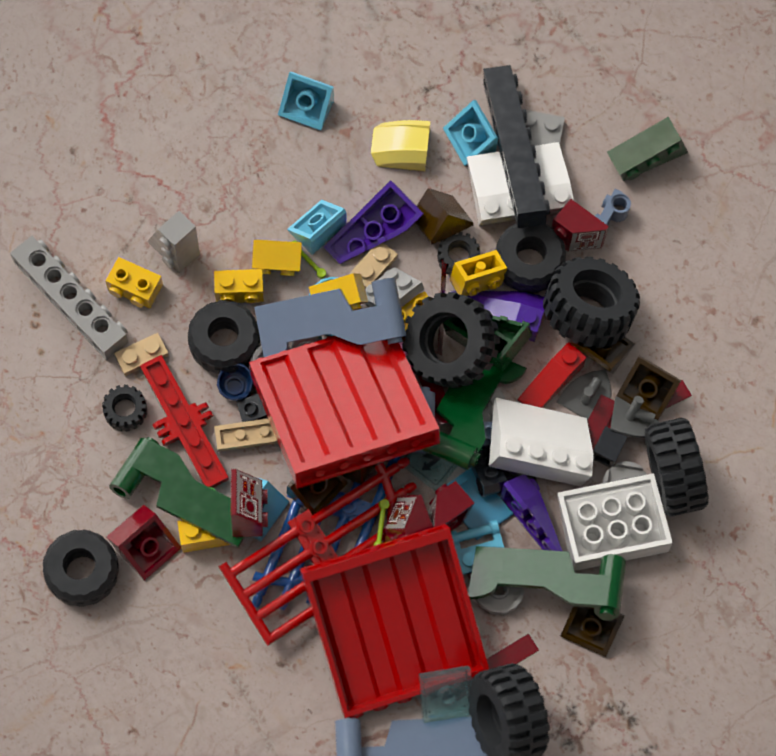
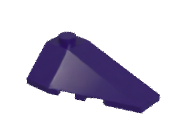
M390 180L324 248L339 264H342L406 232L424 214Z
M481 291L474 296H467L483 304L484 309L489 310L493 316L500 317L501 315L516 322L522 323L524 321L530 323L532 336L529 341L535 342L545 311L543 308L544 296L518 291Z
M524 474L504 483L500 498L509 510L513 512V515L542 550L562 551L543 498L539 492L540 487L533 478L529 479Z

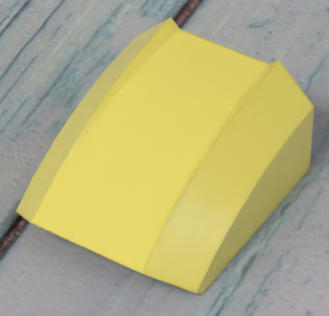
M393 121L376 126L373 130L371 155L376 165L386 168L425 171L430 121Z

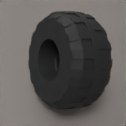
M517 224L508 227L500 236L495 249L507 266L503 281L507 286L518 292L538 293L547 290L557 267L566 262L565 244L547 224L517 228ZM532 249L541 254L543 261L536 265H529L523 263L517 254L522 250Z
M226 300L211 302L199 309L190 321L188 330L190 352L198 364L205 370L215 374H219L222 370L229 372V374L234 373L239 369L236 366L237 364H243L247 367L252 354L260 346L257 321L250 310L239 303ZM220 329H229L238 335L234 343L228 346H218L211 342L210 338L214 332Z
M84 529L72 530L57 537L48 547L43 559L44 580L52 594L65 604L78 607L94 605L103 598H106L116 585L119 573L118 558L109 541L100 534ZM88 557L95 561V568L87 578L73 579L67 575V568L74 559Z

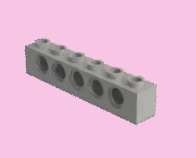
M30 236L10 253L13 263L107 361L115 352L128 343L127 329L119 321L115 323L110 318L112 316L110 311L104 305L99 306L95 302L96 297L88 288L84 290L79 285L81 283L73 272L68 273L64 269L65 265L59 257H52L48 253L49 248L41 239L37 241L33 236ZM37 261H45L42 266H34ZM53 277L61 278L60 281L56 283L50 282V280ZM70 293L77 294L73 299L65 298ZM84 310H92V313L88 316L81 315ZM101 326L108 327L103 333L97 332V329Z

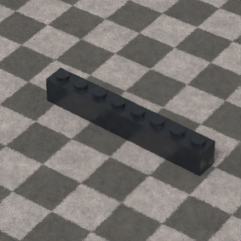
M511 65L484 68V90L494 132L498 137V149L517 228L546 225V215L550 214L549 201L544 200L543 197L545 196V185L543 181H539V177H541L540 165L534 161L536 159L535 145H530L532 140L530 126L526 127L525 125L527 123L526 109H521L523 98L521 91L516 89L518 87L517 74H513Z

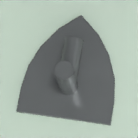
M606 369L591 371L579 376L565 388L556 402L580 417L587 418L588 421L600 395L602 394L608 398L611 397L610 381Z
M617 396L615 397L610 430L631 437L645 438V429L651 424L659 423V421L654 419V413L640 409L644 402L642 397L635 396L631 404Z

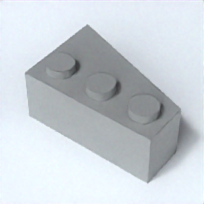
M180 211L175 213L157 229L147 241L163 257V262L170 269L174 267L179 273L200 255L196 226Z

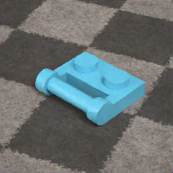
M492 520L487 525L458 533L456 531L451 532L463 575L472 573L476 546L504 548L497 520ZM487 534L492 535V541L463 549L460 547V542Z

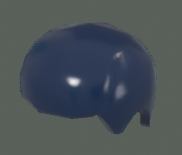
M237 364L236 366L239 369L234 373L229 374V372L222 370L218 375L217 388L220 395L228 401L238 402L248 397L252 392L254 383L251 378V372L243 364Z

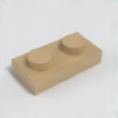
M382 243L372 248L349 274H361L366 289L371 282L377 281L398 258V254Z
M158 333L114 353L125 376L140 370L141 364L159 355H162L163 358L169 356Z

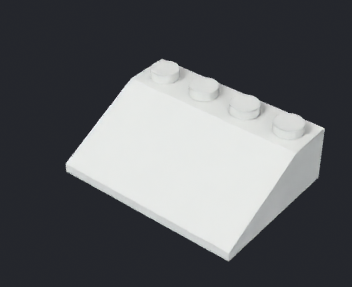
M559 142L535 146L536 159L534 161L540 165L541 177H539V181H543L545 185V196L543 197L544 200L549 201L550 214H556L561 211L570 199L574 200L570 179ZM493 152L468 156L467 163L479 226L515 220L500 153Z
M495 398L489 467L581 487L592 477L593 449L587 418Z
M654 473L557 493L567 551L570 554L574 571L600 566L601 558L608 554H616L625 560H631L669 552L673 542Z

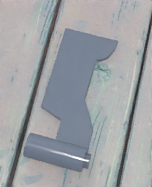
M396 278L371 282L376 306L355 311L351 308L341 289L254 307L264 357L288 350V342L326 334H332L360 345L387 340L388 344L403 342L402 337L406 336Z
M471 717L392 720L385 746L362 747L360 719L348 718L335 721L336 756L487 755L483 753L480 743L477 742L476 733L471 724Z

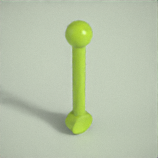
M301 249V256L317 272V277L320 279L325 278V269L319 268Z
M387 499L379 501L381 511L377 541L374 543V546L382 543L385 511L389 507Z

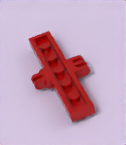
M162 355L141 364L140 368L166 417L152 425L155 430L165 427L157 432L159 438L169 435L161 441L163 446L180 440L205 486L214 488L228 481L227 473L202 430L207 425L206 420L213 417L212 411L201 413L209 408L206 402L198 406L196 403L188 404Z

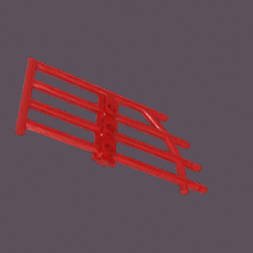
M407 457L401 458L397 463H393L387 468L383 462L375 466L378 474L312 515L309 509L287 522L291 528L289 531L230 568L227 561L218 566L267 647L313 617L310 606L272 632L269 631L263 621L264 618L306 591L304 582L302 581L258 611L251 602L250 597L309 559L313 564H317L338 557L331 545L380 514L379 502L327 536L324 535L318 523L382 483L386 495L385 499L389 501V507L386 508L388 521L396 498L401 495L410 494L417 488L414 482H410L404 488L394 492L390 477L409 465L410 461ZM383 529L382 541H383V543H384V542H386V541H385L386 533H385V531H384V529ZM378 533L344 555L374 546ZM297 537L304 551L243 589L236 577L237 575Z

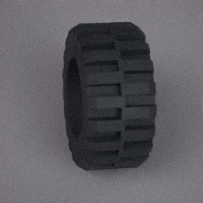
M589 256L584 259L576 257L562 263L555 270L544 295V313L547 320H551L550 325L554 330L557 329L559 335L563 338L571 339V342L574 344L580 342L585 347L596 346V348H603L606 344L611 346L621 341L629 332L640 307L639 291L635 289L636 284L633 279H629L628 274L624 270H619L616 264H609L601 258L596 260ZM580 297H587L600 303L604 308L590 305L583 301Z
M440 292L436 293L434 298L429 296L422 300L423 305H416L412 309L414 312L413 316H407L405 321L408 326L405 343H402V350L408 353L406 358L409 365H413L412 371L416 375L422 376V379L427 382L451 388H459L460 385L473 384V379L480 380L484 377L482 371L484 369L490 370L493 366L490 361L492 357L497 358L498 351L495 350V344H500V336L495 335V331L499 329L497 323L491 320L493 318L491 312L484 309V305L479 301L454 292H448L447 294ZM453 317L459 318L467 328V346L458 359L450 363H444L438 359L434 351V336L443 322Z
M681 417L649 425L645 429L647 456L651 473H654L665 515L673 517L703 510L709 503L708 486L700 449L689 420Z
M515 663L480 671L471 680L472 683L469 685L468 690L470 694H468V702L470 707L468 709L472 719V728L475 730V737L481 745V750L487 756H542L548 747L550 724L547 719L548 711L545 709L544 697L539 691L538 684L534 682L532 674L527 672L526 668Z

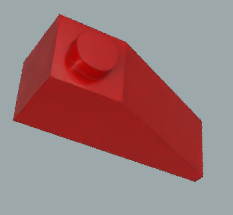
M568 342L548 362L517 401L544 408L584 367L587 357Z

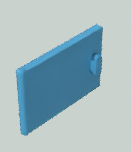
M471 468L447 484L448 486L456 481L474 502L472 509L463 522L468 529L487 525L492 520H497L498 525H500L513 515V512L509 510L498 494L483 498L480 496L476 477Z

